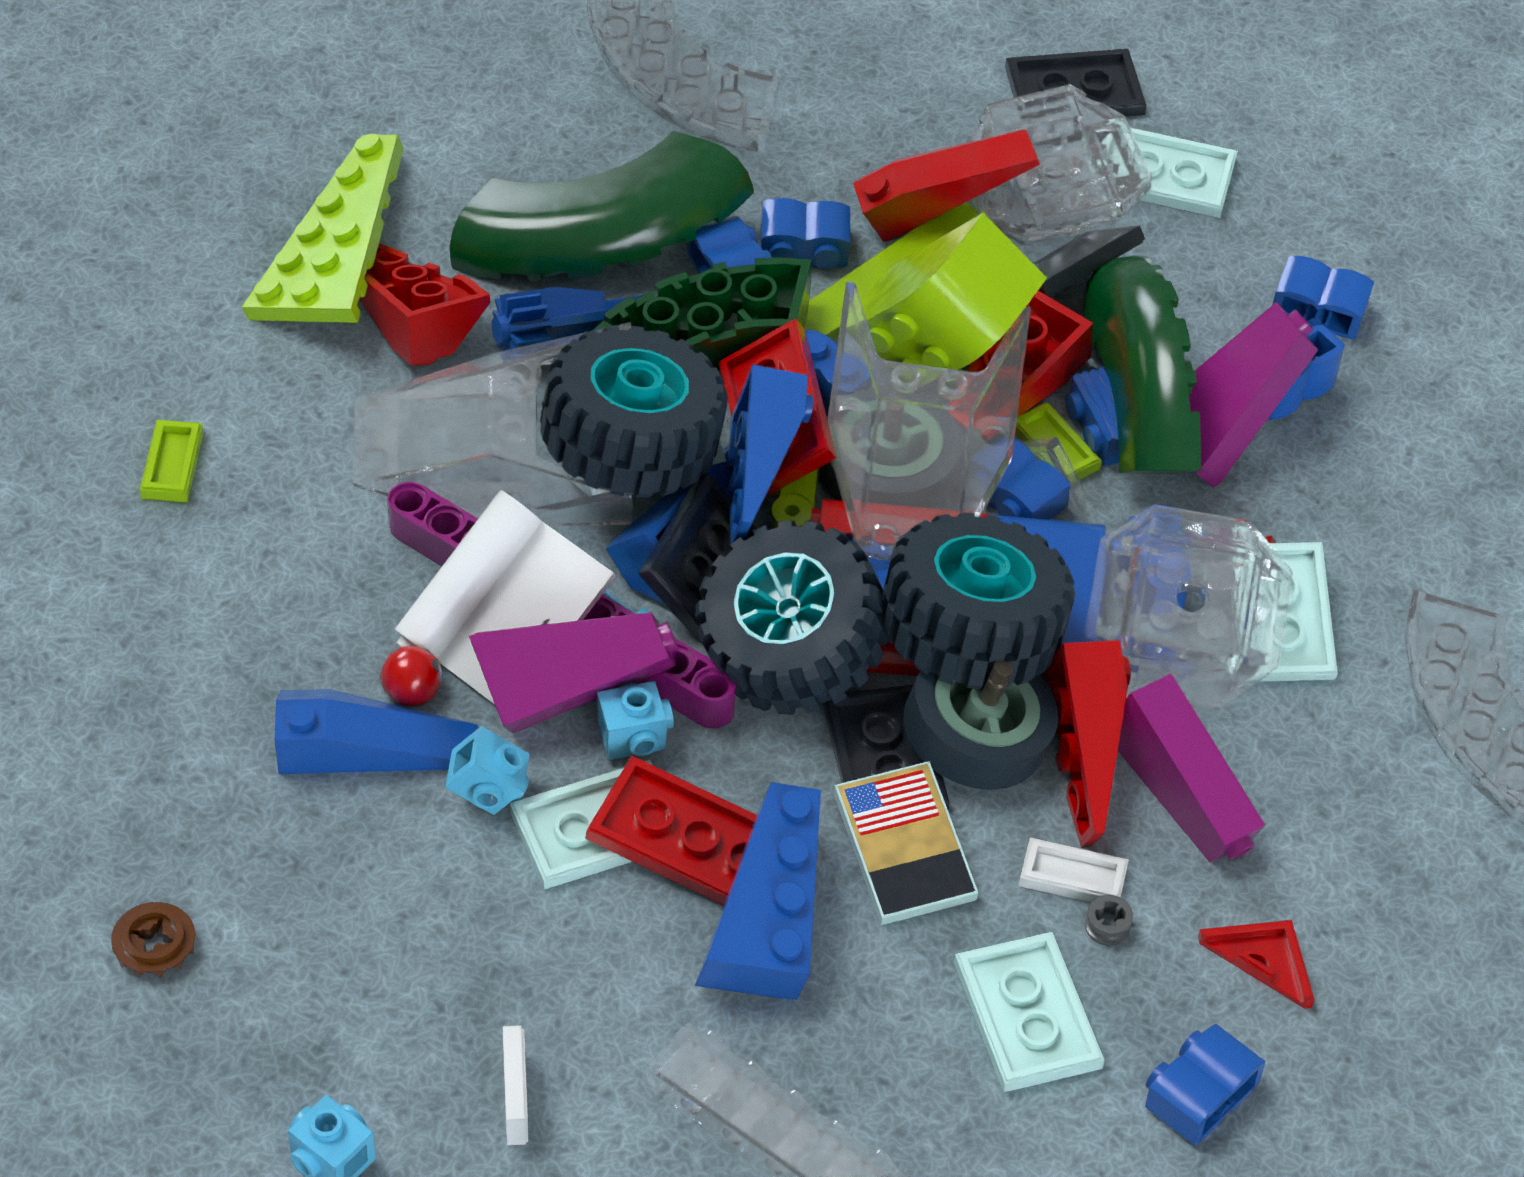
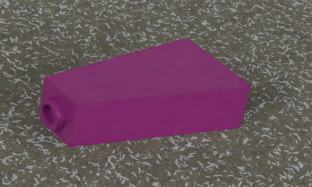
M1275 302L1195 370L1197 383L1192 387V392L1189 396L1191 412H1199L1201 471H1196L1195 473L1211 487H1215L1222 482L1318 351L1307 336L1313 331L1312 327L1296 309L1288 314Z
M651 612L477 632L469 636L503 727L511 733L524 730L597 699V692L636 683L676 666L671 652L679 649L668 622L659 624V621Z
M1166 675L1131 692L1125 702L1118 752L1209 863L1224 855L1228 857L1229 861H1232L1255 847L1252 839L1265 827V824L1173 675Z

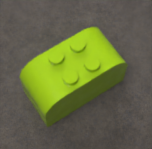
M982 213L887 268L850 316L845 328L906 390L916 392L969 365L989 350L1016 321L1047 277Z

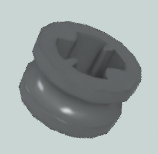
M1103 895L1095 898L1090 903L1085 921L1087 934L1095 942L1106 946L1118 945L1125 941L1129 936L1133 919L1132 908L1125 900L1118 896ZM1103 914L1114 915L1113 921L1116 922L1114 927L1103 925Z

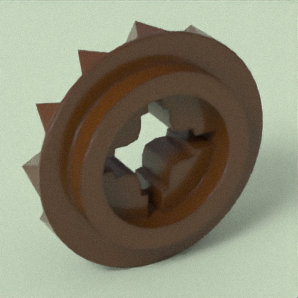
M149 902L131 908L119 918L112 931L111 944L121 968L128 967L133 969L138 977L146 972L155 973L161 978L167 969L172 967L181 969L183 961L188 954H194L196 934L192 920L182 909L169 903ZM160 927H162V938L165 944L157 943L153 950L146 952L145 940L143 939H152L155 933H158Z

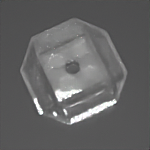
M1071 84L987 104L979 118V124L966 141L967 143L1024 129L1029 133L1041 165L971 199L977 215L984 213L1007 237L1023 246L1068 235L1076 237L1081 232L1114 225L1151 189L1152 176L1125 116L1103 103L1086 98V93Z
M1154 504L1100 538L1084 637L1088 642L1120 640L1122 655L1128 658L1131 667V679L1127 695L1166 675L1172 674L1191 706L1221 710L1279 666L1293 570L1250 520ZM1184 591L1197 594L1201 599L1202 608L1195 612L1185 611L1179 606L1177 595Z

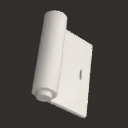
M500 490L395 627V630L402 634L396 643L401 647L417 646L429 650L438 659L440 664L495 704L469 636L477 632L583 620L617 575L542 522L516 499Z

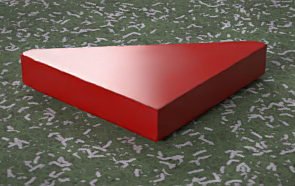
M1292 920L1199 930L1198 940L1200 945L1302 1008H1312L1314 996Z

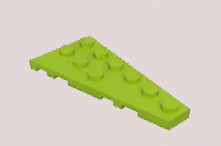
M371 133L362 135L356 141L353 149L341 166L337 168L334 176L316 198L313 206L301 223L297 225L294 233L276 255L268 270L254 286V290L242 305V309L248 319L254 321L358 323L361 313L357 306L360 297H365L368 285L364 279L368 269L373 267L384 226L381 218L382 210L389 207L391 199L388 187L391 182L396 180L404 150L397 134L377 135Z

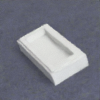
M1030 837L1019 886L1087 902H1092L1095 898L1103 895L1121 897L1129 859Z
M503 1026L507 1145H525L528 1142L524 1029H521V1026Z

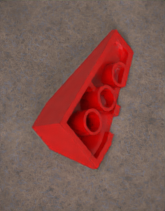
M1024 129L901 157L853 182L863 215L882 241L885 242L1041 164L1030 135Z
M379 243L373 267L368 269L364 279L368 285L365 297H360L359 300L391 348L411 366L430 365L438 358L453 355L491 303L490 294L469 277L457 274L452 277L453 279L440 274V266L430 262L423 266L412 264L409 262L408 254Z
M1037 291L1007 332L982 356L970 363L967 372H964L947 412L959 428L978 440L984 441L1064 386L1091 358L1093 323L1042 292Z
M1120 640L1063 643L1054 654L1052 665L1040 674L1050 687L1057 703L1059 720L1055 734H1058L1059 753H1056L1055 761L1058 771L1070 774L1071 781L1067 786L1066 798L1081 848L1091 847L1105 833L1127 689L1131 679L1130 662L1126 656L1122 655Z

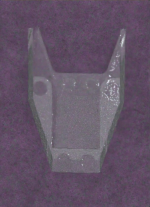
M846 282L827 420L837 458L832 460L853 540L863 549L867 558L890 561L892 551L902 535L926 519L931 523L932 519L938 515L949 513L951 517H957L961 512L974 513L975 517H982L1012 460L1031 307L1026 306L1007 330L989 364L983 371H960L887 361L880 358L874 347L856 284Z
M631 322L616 326L620 330H629ZM599 329V330H595V331H596L597 333H601L603 329ZM584 333L494 353L355 397L354 487L388 496L389 491L395 485L403 482H416L476 518L482 515L497 493L503 490L548 526L630 525L634 521L632 493H624V496L610 494L609 489L600 486L598 490L585 485L584 479L580 476L573 478L565 472L562 465L545 461L537 454V389L541 383L542 365L551 364L554 357L560 353L564 346L573 339L578 340Z

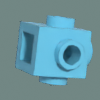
M655 681L642 684L630 683L619 688L597 692V723L608 760L631 755L646 756L655 751L666 749L667 729L674 727V719L668 699H660Z
M481 726L452 749L445 788L475 804L477 807L495 815L510 802L519 800L525 793L529 783V778L526 774L530 754Z
M328 1095L321 1098L313 1107L307 1106L294 1117L288 1129L291 1152L290 1160L304 1177H358L376 1160L374 1132L367 1127L363 1117L352 1106L348 1104L340 1106Z

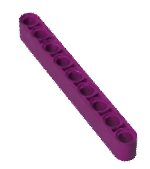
M416 482L399 483L391 488L387 496L391 534L397 540L441 567L478 520L475 516ZM602 594L583 620L635 613ZM676 639L679 649L671 652L676 666L635 683L642 684L655 681L661 700L668 699L671 708L703 727L713 729L724 727L734 717L736 684L730 681L726 669L721 674L710 658Z

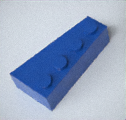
M774 782L770 783L758 810L695 986L797 1000L810 975L821 790Z

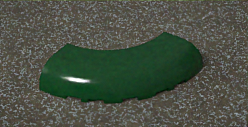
M672 131L663 141L638 158L609 171L589 177L549 183H525L492 177L458 215L452 231L449 248L451 266L454 270L477 277L502 280L504 274H524L528 276L529 281H542L543 277H553L565 272L568 273L569 279L602 274V266L627 260L629 266L636 265L662 255L661 248L664 246L675 245L682 241L686 244L697 237L696 230L712 220L721 223L754 193L753 184L748 171L739 159L725 147L709 140L677 131Z
M1134 255L1111 259L1094 271L1086 283L1083 298V317L1093 323L1092 347L1098 352L1105 365L1112 389L1118 431L1119 473L1180 474L1201 471L1199 412H1191L1189 402L1192 387L1196 385L1197 380L1191 362L1184 360L1183 352H1189L1191 343L1185 319L1176 318L1173 308H1177L1179 302L1177 293L1171 281H1165L1163 268L1160 265H1151L1152 258Z
M783 257L755 258V264L727 268L726 262L712 264V269L700 274L688 276L686 272L655 283L653 291L642 295L636 300L630 296L618 303L604 314V321L594 330L597 333H601L606 327L618 326L620 330H629L631 326L644 327V331L656 333L657 330L668 333L670 338L675 341L682 339L691 344L695 353L702 352L710 359L713 365L712 368L716 367L719 371V361L796 318L805 328L811 290L812 260Z

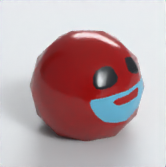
M404 646L388 655L382 666L380 680L385 694L394 703L414 707L421 706L435 697L440 688L443 674L438 659L429 650L417 646Z

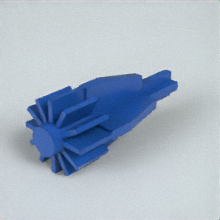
M563 287L502 294L500 298L495 299L497 310L492 311L494 316L492 319V334L497 347H503V359H509V363L556 356L573 339L577 340L585 331L590 332L604 321L605 313L628 297L605 300L604 291ZM642 295L631 296V297H632L634 300H636L637 298L641 297Z

